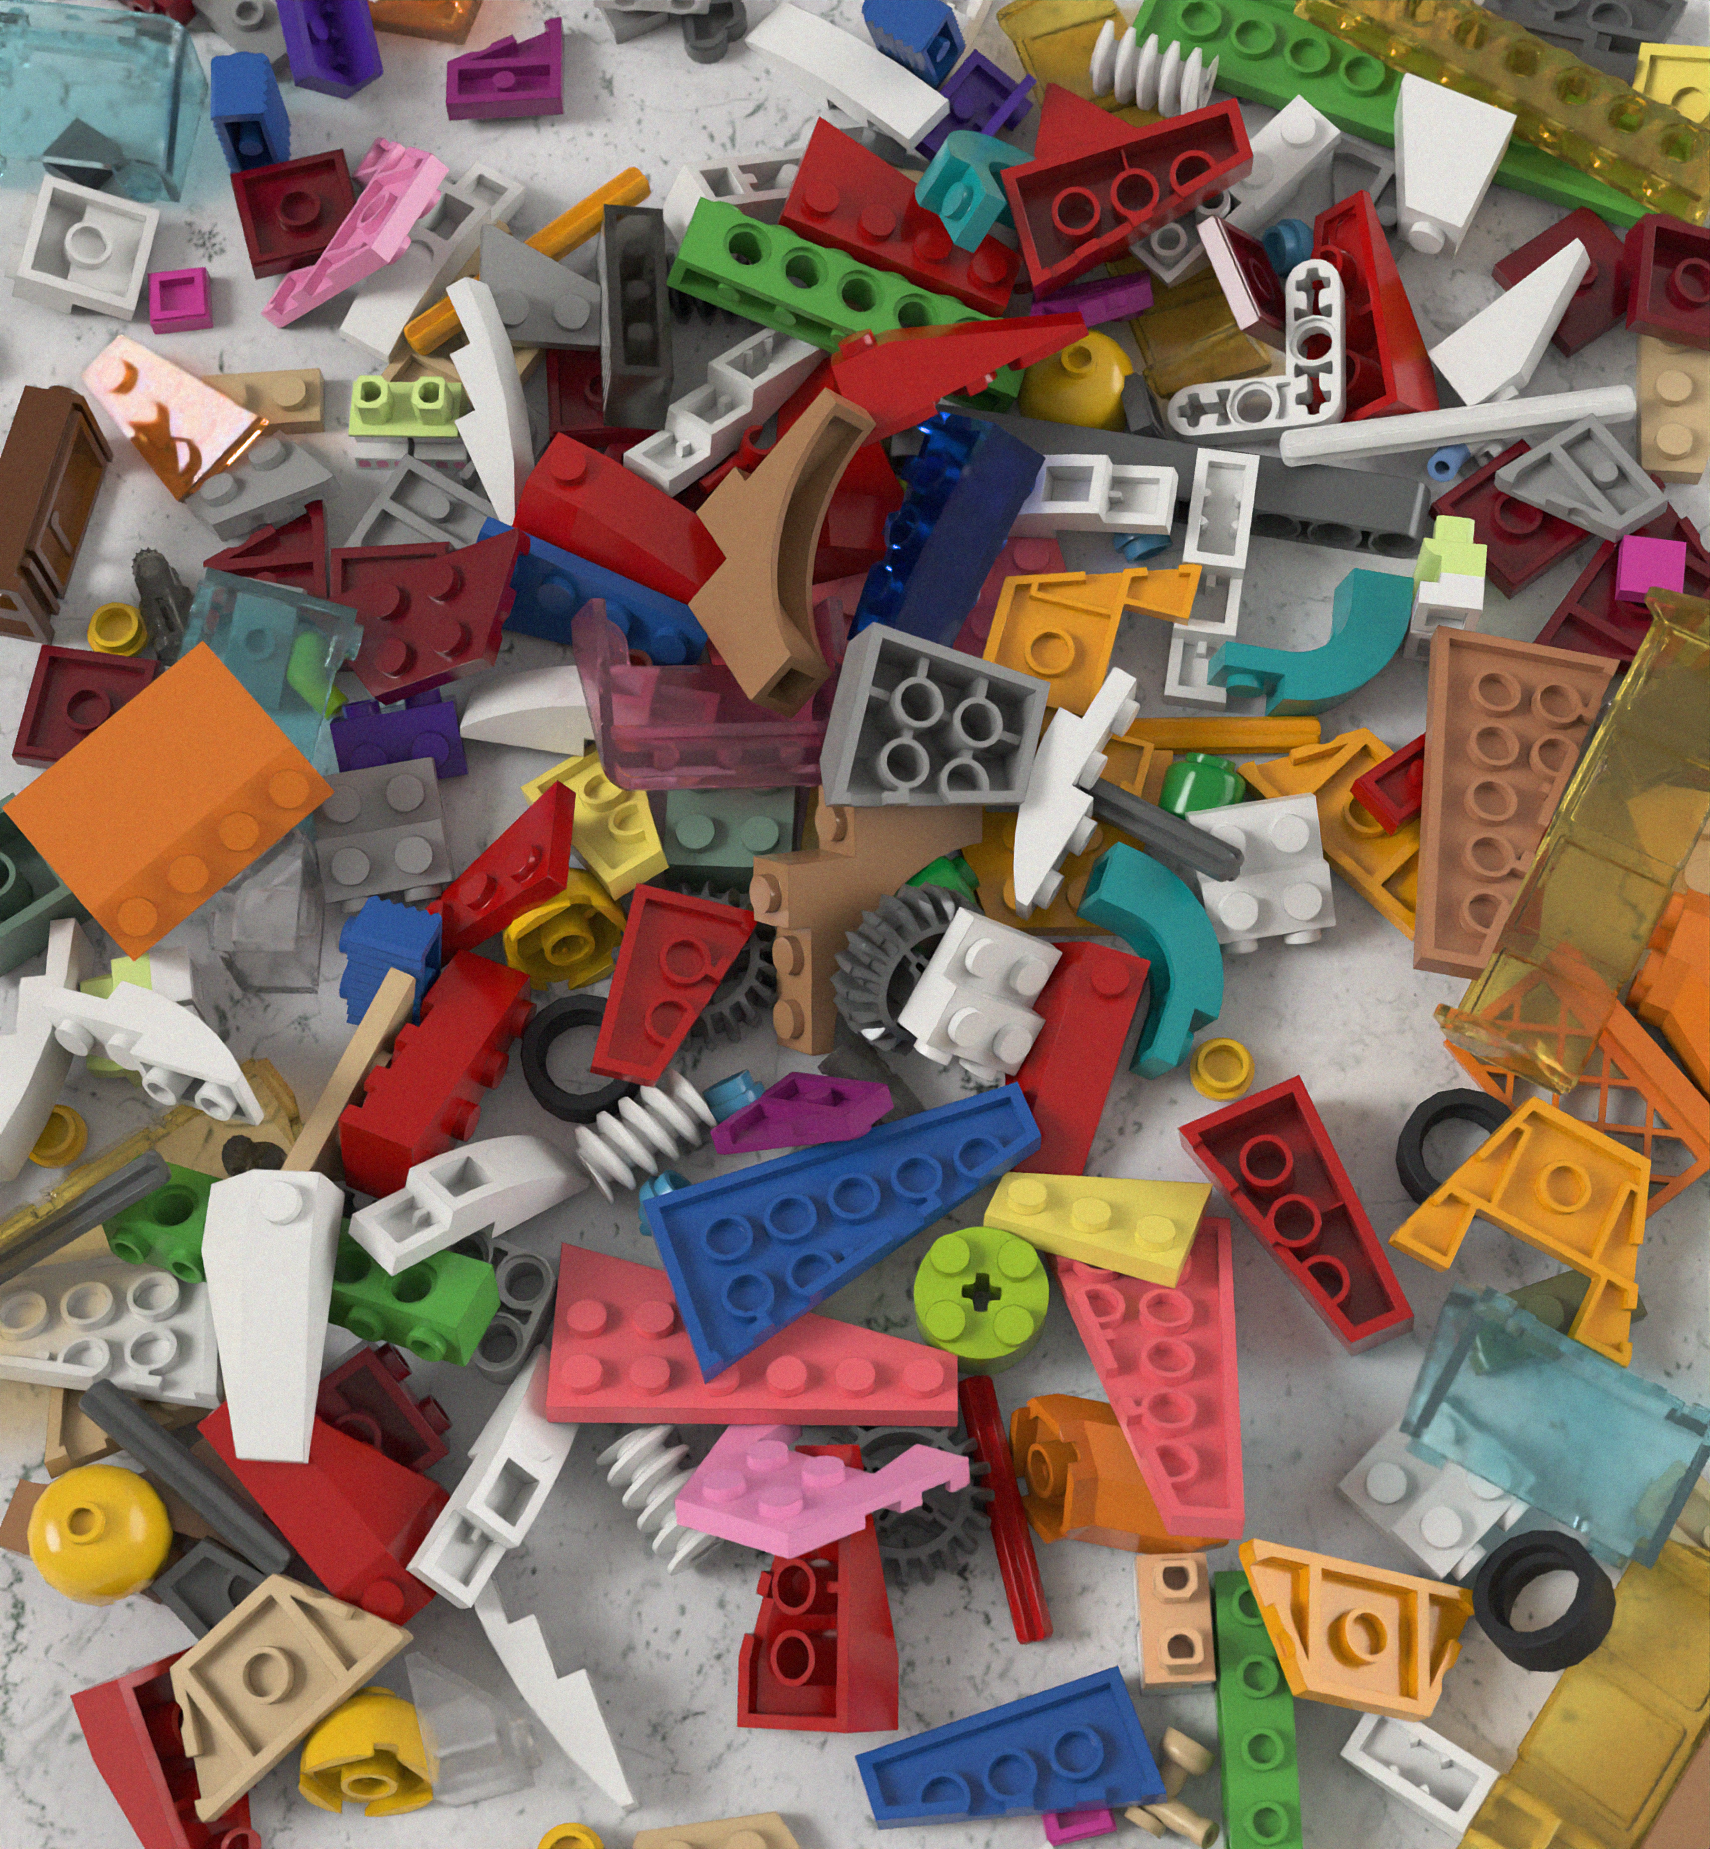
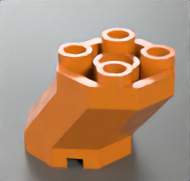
M1688 888L1685 894L1673 891L1664 913L1659 914L1645 948L1650 952L1642 970L1638 969L1624 1005L1636 1009V1019L1660 1028L1697 1090L1710 1104V896Z
M1055 1393L1033 1397L1026 1402L1027 1407L1018 1408L1011 1413L1008 1446L1016 1478H1025L1029 1495L1021 1496L1026 1519L1046 1544L1072 1539L1146 1555L1203 1553L1228 1545L1229 1539L1168 1534L1111 1403Z

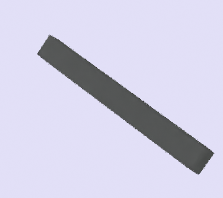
M937 404L935 406L938 412L937 415L893 435L888 456L890 460L888 462L893 472L901 477L939 485L943 484L944 472L962 466L991 460L1038 455H1108L1113 465L1174 467L1179 478L1172 522L1187 524L1198 448L1244 454L1252 453ZM1260 455L1250 535L1392 558L1414 557L1420 553L1423 539L1425 538L1431 490L1425 484L1409 478L1322 464L1289 467L1283 463L1282 458Z

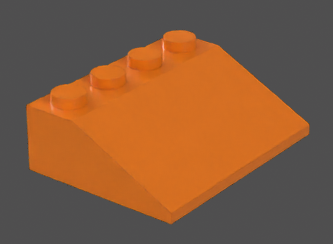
M202 640L7 802L2 809L89 913L132 961L135 962L333 795L335 791Z

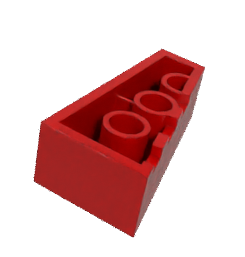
M1237 98L1000 170L1003 188L1036 302L1252 174L1254 155Z
M819 116L803 152L776 225L785 226L793 230L799 238L823 248H836L845 251L855 261L878 271H890L900 274L910 284L936 295L953 296L962 301L967 308L991 318H1000L1007 307L1023 257L988 233L974 253L955 245L940 216L919 206L915 196L917 183Z
M461 948L457 951L423 999L420 1010L421 1025L416 1026L406 1023L395 1038V1048L390 1069L376 1065L365 1080L364 1091L368 1093L363 1107L359 1108L348 1104L338 1118L347 1187L381 1200L405 1188L410 1168L454 1150L459 1140L467 1142L471 1138L480 1118L481 1106L479 1103L487 1088L496 1090L499 1087L509 1063L508 1050L515 1038L523 1040L525 1030L535 1018L537 1004L531 1002L529 974Z
M1300 1075L1178 1127L1182 1148L1208 1180L1213 1183L1216 1190L1351 1357L1413 1331L1414 1314Z

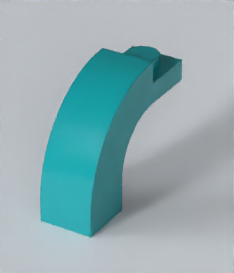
M967 130L953 131L948 135L915 187L916 200L919 206L940 216L955 245L974 253L995 221L1016 231L1003 188L1000 170L1030 162L1037 158L985 134Z
M1354 568L1334 589L1332 627L1326 645L1311 651L1290 652L1226 641L1208 662L1207 685L1226 688V692L1229 695L1239 698H1256L1265 694V716H1315L1340 706L1352 698L1378 674L1400 646L1411 615L1414 578Z
M1118 841L1094 860L1076 916L1113 932L1124 939L1140 958L1151 961L1148 974L1150 985L1149 1008L1128 1071L1152 1081L1174 1067H1180L1191 1050L1194 1033L1218 1019L1223 999L1224 969L1218 939L1211 921L1193 892L1178 876L1156 859Z

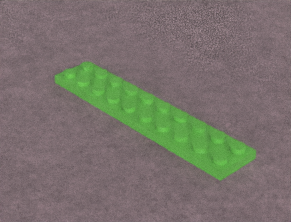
M1144 0L1132 25L1133 28H1136L1137 47L1142 48L1152 33L1158 35L1159 54L1164 55L1173 40L1180 42V60L1182 61L1188 59L1195 47L1201 48L1202 67L1208 68L1219 54L1213 88L1281 111L1296 96L1300 95L1340 131L1395 149L1394 114L1401 83L1406 72L1517 115L1508 149L1491 182L1572 210H1577L1581 206L1590 208L1601 220L1631 229L1646 212L1651 214H1669L1682 221L1710 151V135L1306 0Z

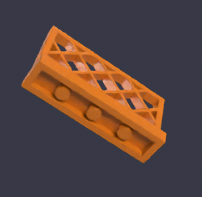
M1567 941L1548 954L1543 964L1443 1041V1046L1482 1092L1488 1093L1507 1105L1512 1113L1517 1109L1512 1102L1514 1079L1553 1082L1551 1105L1559 1109L1561 1083L1600 1087L1597 1122L1579 1121L1603 1134L1644 1137L1642 1155L1650 1159L1652 1138L1679 1141L1697 1162L1678 1177L1650 1174L1649 1184L1663 1185L1665 1187L1647 1201L1645 1221L1710 1171V1104ZM1541 984L1560 1003L1558 1027L1519 1023L1521 1000ZM1513 1007L1512 1022L1496 1021ZM1567 1013L1581 1029L1566 1028ZM1483 1030L1511 1033L1508 1067L1479 1064L1464 1045ZM1518 1034L1557 1038L1554 1072L1515 1068ZM1565 1039L1593 1041L1603 1053L1601 1077L1562 1073ZM1610 1062L1625 1079L1609 1078ZM1490 1076L1507 1078L1505 1093ZM1608 1088L1636 1091L1646 1102L1644 1127L1605 1123ZM1654 1113L1668 1129L1653 1128Z

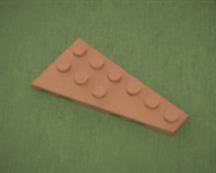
M1437 626L1430 641L1413 969L1476 981L1484 972L1511 912L1512 903L1535 857L1534 853L1550 823L1579 757L1580 748L1587 732L1600 709L1609 682L1614 677L1621 660L1452 627Z

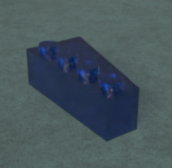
M937 411V415L917 424L916 428L925 433L918 456L915 454L907 455L900 479L908 483L901 508L895 512H888L881 535L885 536L887 550L883 560L870 566L846 639L851 641L872 622H876L953 649V644L969 612L979 600L981 588L997 556L1007 544L1008 533L1024 501L1034 490L1036 477L1046 457L994 422Z

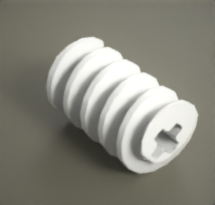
M1107 20L1099 34L1089 69L1090 80L1093 79L1095 95L1101 97L1107 96L1115 86L1116 101L1127 104L1137 92V105L1142 110H1150L1159 99L1160 115L1170 118L1175 114L1180 105L1181 114L1206 106L1214 85L1219 54L1208 68L1202 67L1201 48L1195 47L1188 59L1182 61L1180 60V42L1173 40L1164 55L1159 54L1158 35L1151 33L1145 44L1140 48L1136 46V28L1129 26L1120 41L1114 40V22Z
M667 1068L662 1074L664 1093L657 1087L640 1086L643 1107L628 1097L618 1100L621 1121H618L606 1111L598 1113L596 1118L600 1132L599 1136L583 1125L574 1129L578 1146L575 1152L592 1181L610 1205L615 1202L611 1187L613 1180L616 1179L629 1190H634L637 1186L633 1167L638 1165L652 1176H655L659 1172L654 1153L660 1150L676 1162L680 1159L676 1141L678 1137L682 1136L695 1147H699L702 1145L698 1124L704 1122L712 1129L717 1126L712 1113L693 1085L672 1068Z
M661 1423L654 1426L648 1424L616 1441L596 1458L595 1463L599 1466L615 1464L608 1474V1483L613 1488L630 1486L622 1499L625 1509L633 1511L646 1508L638 1519L637 1527L643 1533L661 1530L653 1542L652 1549L659 1556L677 1552L667 1569L670 1576H675L695 1566L709 1556L725 1539L677 1524L675 1498L699 1466L683 1471L678 1466L690 1450L687 1443L666 1448L663 1444L675 1428L674 1424Z

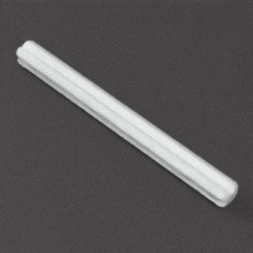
M1618 385L1287 430L1282 433L1280 453L1286 466L1295 467L1564 430L1591 413L1602 424L1629 421L1633 417V413L1636 410V399L1630 386Z

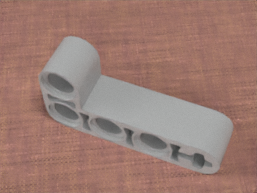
M345 1180L333 1182L345 1193L343 1215H350L354 1208L360 1211L380 1200L347 1187ZM476 1231L444 1249L461 1255L471 1251L478 1252L483 1255V1262L493 1265L501 1305L472 1354L471 1359L484 1378L494 1384L508 1385L513 1383L535 1346L543 1343L555 1315L558 1281L547 1261L537 1253L496 1237L490 1239L483 1232ZM535 1275L544 1279L543 1289L532 1300L519 1301L511 1297L514 1284L523 1276ZM508 1335L517 1339L516 1350L507 1360L495 1363L485 1359L486 1346L495 1337Z

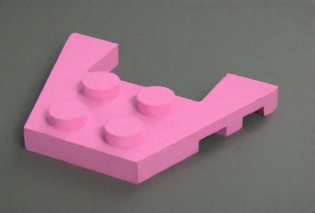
M383 137L376 138L351 176V179L364 190L317 263L313 266L288 272L261 314L278 329L283 328L383 266L394 264L408 249L411 238L407 234L416 220L426 216L439 201L441 191L437 188L449 169L432 153L411 146L406 150L398 142L392 141L389 143Z
M730 1424L676 1496V1519L678 1525L791 1559L866 1528V1514L881 1508L899 1513L923 1505V1491L945 1483V1489L950 1493L966 1487L970 1484L969 1458L916 1444L881 1470L872 1474L844 1466V1462L837 1457H812L788 1450L787 1446L803 1436L802 1425Z

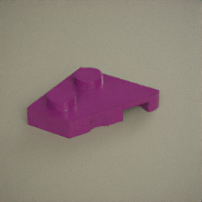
M553 17L544 21V33L518 44L514 36L510 35L493 42L485 50L471 51L447 61L446 108L449 120L564 114V29L562 17Z
M1147 269L1065 286L1036 302L1033 293L1030 316L1081 311L1087 328L1106 321L1123 322L1144 315V309L1154 306V290L1150 270Z
M792 1071L764 1091L756 1101L739 1109L710 1130L717 1154L722 1155L834 1141H849L867 1134L871 1130V1125L893 1109L894 1105L888 1084Z

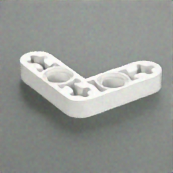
M1320 259L1307 260L1296 266L1287 278L1286 375L1195 384L1184 387L1174 394L1168 405L1167 416L1170 425L1181 441L1210 446L1281 439L1282 433L1287 430L1338 424L1342 421L1346 410L1345 290L1338 271L1334 266ZM1316 280H1322L1325 289L1319 292V309L1322 316L1313 315V308L1305 293L1311 291L1312 282ZM1320 333L1332 338L1331 348L1322 358L1307 360L1301 357V345L1310 335ZM1309 377L1319 378L1320 389L1326 401H1328L1321 404L1320 413L1310 415L1305 406L1312 403L1313 384ZM1256 396L1269 398L1272 401V408L1264 420L1257 423H1247L1241 419V409L1246 401ZM1223 401H1227L1226 408L1230 419V424L1228 425L1225 424L1220 416V413H1225ZM1202 404L1208 414L1200 417L1199 426L1191 427L1188 420L1184 417L1192 416L1194 406Z

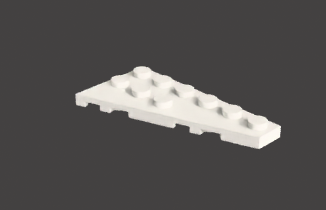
M110 1247L51 1254L0 1286V1379L86 1391L95 1382L108 1379L128 1397L215 1409L223 1400V1374L207 1283L202 1281L198 1284L189 1283L178 1278L169 1270L144 1262L139 1265L128 1263L111 1252Z

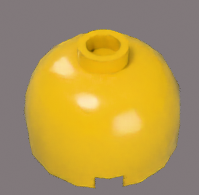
M1087 328L1090 335L1026 368L1016 398L1020 417L1122 433L1126 427L1127 416L1121 393L1124 389L1125 376L1134 373L1129 356L1118 342L1098 330Z
M569 867L567 889L536 909L517 918L511 925L502 930V944L507 965L529 974L531 988L535 990L549 991L546 982L557 983L570 979L567 984L568 989L574 990L584 988L604 979L616 967L611 953L613 947L621 946L623 937L620 933L621 930L625 931L628 919L626 910L620 899L614 901L593 874L586 869Z
M99 1463L73 1468L51 1482L33 1506L27 1529L30 1557L46 1584L68 1599L77 1603L99 1607L116 1604L113 1601L125 1599L134 1592L139 1594L156 1579L168 1560L174 1536L172 1522L168 1519L167 1507L162 1501L164 1499L157 1488L130 1469Z
M371 1686L361 1688L316 1725L313 1731L305 1738L301 1752L299 1791L308 1802L327 1811L342 1814L343 1801L351 1803L369 1802L365 1808L364 1817L405 1814L419 1809L433 1800V1786L439 1789L441 1760L439 1737L429 1718L413 1703L396 1696L392 1690L384 1687Z

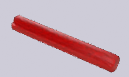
M989 1375L968 1377L958 1382V1397L968 1438H975L978 1448L973 1453L974 1463L988 1462L991 1467L990 1473L979 1478L980 1487H988L995 1491V1499L985 1503L987 1516L991 1518L990 1530L1018 1642L1024 1645L1042 1642L1052 1637L1053 1626L993 1380Z

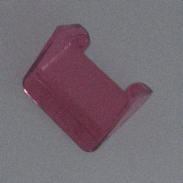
M828 596L813 608L819 645L832 674L792 719L751 702L727 665L630 666L627 639L623 631L615 623L607 619L605 599H590L571 619L573 655L601 766L608 780L616 787L631 792L819 787V785H823L819 761L846 653L841 596Z

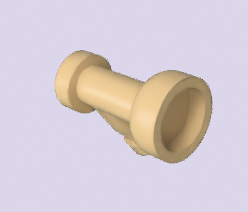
M1168 1726L1159 1743L1160 1752L1166 1758L1159 1769V1774L1167 1792L1168 1803L1130 1806L1124 1817L1158 1839L1161 1838L1166 1828L1169 1827L1179 1834L1190 1837L1191 1841L1202 1849H1209L1219 1836V1825L1207 1817H1201L1191 1807L1179 1801L1176 1797L1189 1775L1202 1776L1206 1774L1217 1757L1189 1737Z

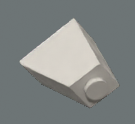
M1406 72L1401 83L1394 114L1398 239L1410 243L1420 252L1438 254L1453 260L1508 149L1517 115Z

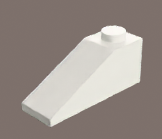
M805 148L684 163L659 213L679 245L682 243L700 196L713 202L722 201L730 203L746 216L768 225H776Z
M1578 238L1427 353L1434 366L1465 406L1520 399L1521 394L1518 391L1528 384L1591 263L1585 246Z

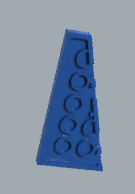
M1018 1082L873 1127L867 1134L854 1140L826 1142L643 1200L644 1214L704 1383L706 1384L1038 1151L1041 1148V1133Z

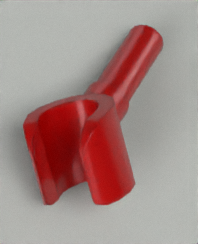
M761 425L749 426L744 431L735 455L698 482L700 490L705 495L716 489L734 467L752 474L777 445V443H774L768 449L754 447L763 431Z

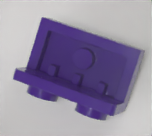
M276 0L295 86L347 100L382 76L383 66L367 0Z
M974 49L939 92L948 99L950 112L914 149L932 162L948 135L953 131H974L993 138L1003 126L1013 132L1034 105L1026 96L1038 80L1028 73L1021 83L1018 84L977 49Z
M440 687L404 699L405 704L380 708L379 701L376 699L342 705L343 715L334 717L329 724L340 773L427 757L434 758L438 780L469 773L463 739L460 737L456 695L441 697Z

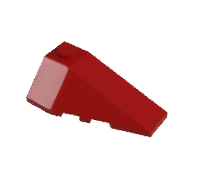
M1361 189L1315 216L1314 246L1310 256V260L1320 259L1332 264L1338 271L1345 290L1346 410L1344 418L1340 423L1440 410L1433 366L1427 354L1369 192ZM1316 280L1312 282V289L1314 290L1313 315L1322 316L1319 309V292L1325 289L1322 280ZM1320 333L1306 338L1302 343L1308 346L1306 359L1316 360L1325 356L1331 348L1332 338ZM1309 377L1313 384L1312 403L1305 406L1310 415L1320 413L1321 404L1328 401H1326L1320 389L1319 378Z
M1081 311L889 329L876 335L873 334L872 329H865L844 338L838 343L840 351L831 354V367L841 395L866 409L877 424L860 445L861 448H864L937 415L938 412L935 406L941 401V398L950 393L953 396L966 394V396L971 397L989 388L988 384L998 376L996 369L1006 364L1010 371L1025 369L1090 334Z
M831 356L824 358L795 393L778 409L777 444L825 387L841 395L831 367ZM879 441L864 448H861V446L858 448L834 491L819 534L814 559L812 585L917 559L912 504L904 488L898 482L888 462L890 459Z
M560 432L557 433L526 480L512 524L514 528H519L525 533L686 605L727 559L697 514L612 458Z
M1089 941L1053 942L1050 944L1060 950L1062 955L1032 1007V1010L1043 1017L1046 1022L1016 1075L1013 1076L1005 1073V1086L1018 1082L1041 1133V1148L1008 1172L1083 1176L1146 989L1151 961Z
M227 1399L198 1423L197 1428L335 1598L402 1627L437 1595L435 1590L406 1570L451 1498L450 1493L440 1482L420 1471L416 1473L386 1457L383 1455L382 1450L364 1440L361 1443L323 1422L322 1417L316 1414L314 1415L308 1464L238 1459L235 1451Z
M859 1445L795 1446L794 1452L812 1457H837L844 1462V1466L864 1471ZM872 1512L865 1515L866 1528L791 1559L774 1555L771 1570L761 1571L756 1593L763 1596L755 1629L753 1633H744L738 1655L737 1727L834 1733L898 1730L899 1656Z
M194 1645L70 1695L92 1759L145 1849H262L261 1836L251 1827L248 1791L214 1822L203 1823L197 1815L195 1801L201 1799L196 1767L194 1757H186L181 1732L184 1715L181 1706L175 1700L170 1667Z

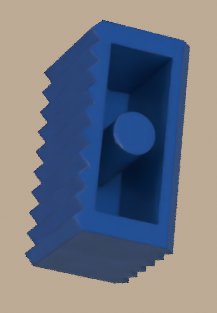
M865 0L861 12L864 15L865 24L877 50L903 66L934 90L939 89L966 48L965 40H963L960 28H958L959 25L957 20H955L956 16H954L952 11L953 8L940 0Z
M243 51L233 53L232 55L215 56L211 59L210 120L213 121V127L216 128L218 141L221 142L223 154L226 155L230 174L289 161L291 156L289 150L291 146L289 127L291 123L269 57L263 53Z
M378 895L368 898L358 917L352 915L348 917L343 926L339 941V951L346 954V959L348 960L339 988L340 998L347 1000L346 1005H348L346 1014H348L346 1023L360 1025L389 969L393 967L413 976L416 980L412 1024L416 1026L421 1025L420 1010L423 999L441 975L442 917L439 913L430 915L427 909L417 911L415 906L405 908L402 902L393 904L390 899L381 901Z

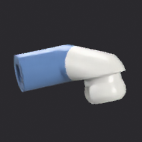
M1499 438L1440 446L1429 459L1427 470L1434 480L1448 482L1454 478L1462 465L1472 456L1483 467L1507 450V445Z

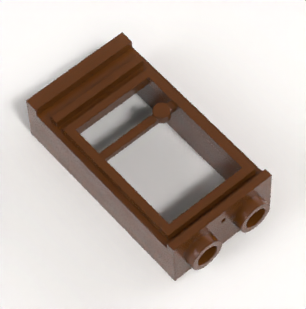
M25 385L0 457V594H2L0 596V636L46 645L52 644L55 635L50 619L52 615H59L61 607L57 602V598L64 600L108 467L107 462H112L114 456L85 397L64 386L53 385L48 389Z

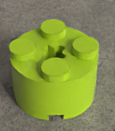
M992 1227L965 1228L944 1235L935 1241L919 1266L914 1285L916 1326L927 1346L956 1355L958 1358V1372L974 1376L995 1375L1015 1366L1016 1363L1033 1350L1042 1337L1048 1310L1049 1285L1045 1269L1031 1244L1009 1232ZM983 1291L988 1293L990 1301L986 1312L974 1311V1303L971 1299L974 1298L975 1292Z

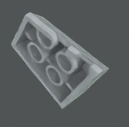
M872 622L847 644L819 761L825 806L1021 805L1025 802L1051 683Z

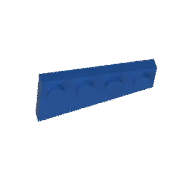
M488 516L479 532L476 543L515 528ZM525 533L530 537L531 547L528 556L518 555L509 585L517 593L510 616L503 623L502 629L692 675L707 642L708 635L688 605Z
M1118 1665L855 1756L878 1830L1168 1803L1167 1792Z

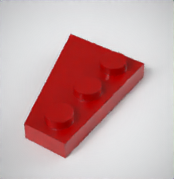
M559 780L441 893V896H438L425 908L430 915L439 913L442 917L441 969L450 963L460 948L470 951L511 925L517 918L536 909L567 889L576 793Z
M636 883L589 1073L654 1088L760 923L754 920V912Z

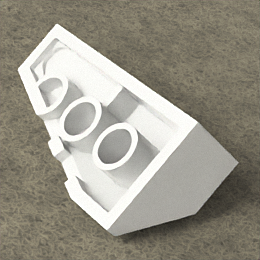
M253 1169L211 1184L201 1251L237 1458L240 1460L308 1464L345 1193L321 1172Z

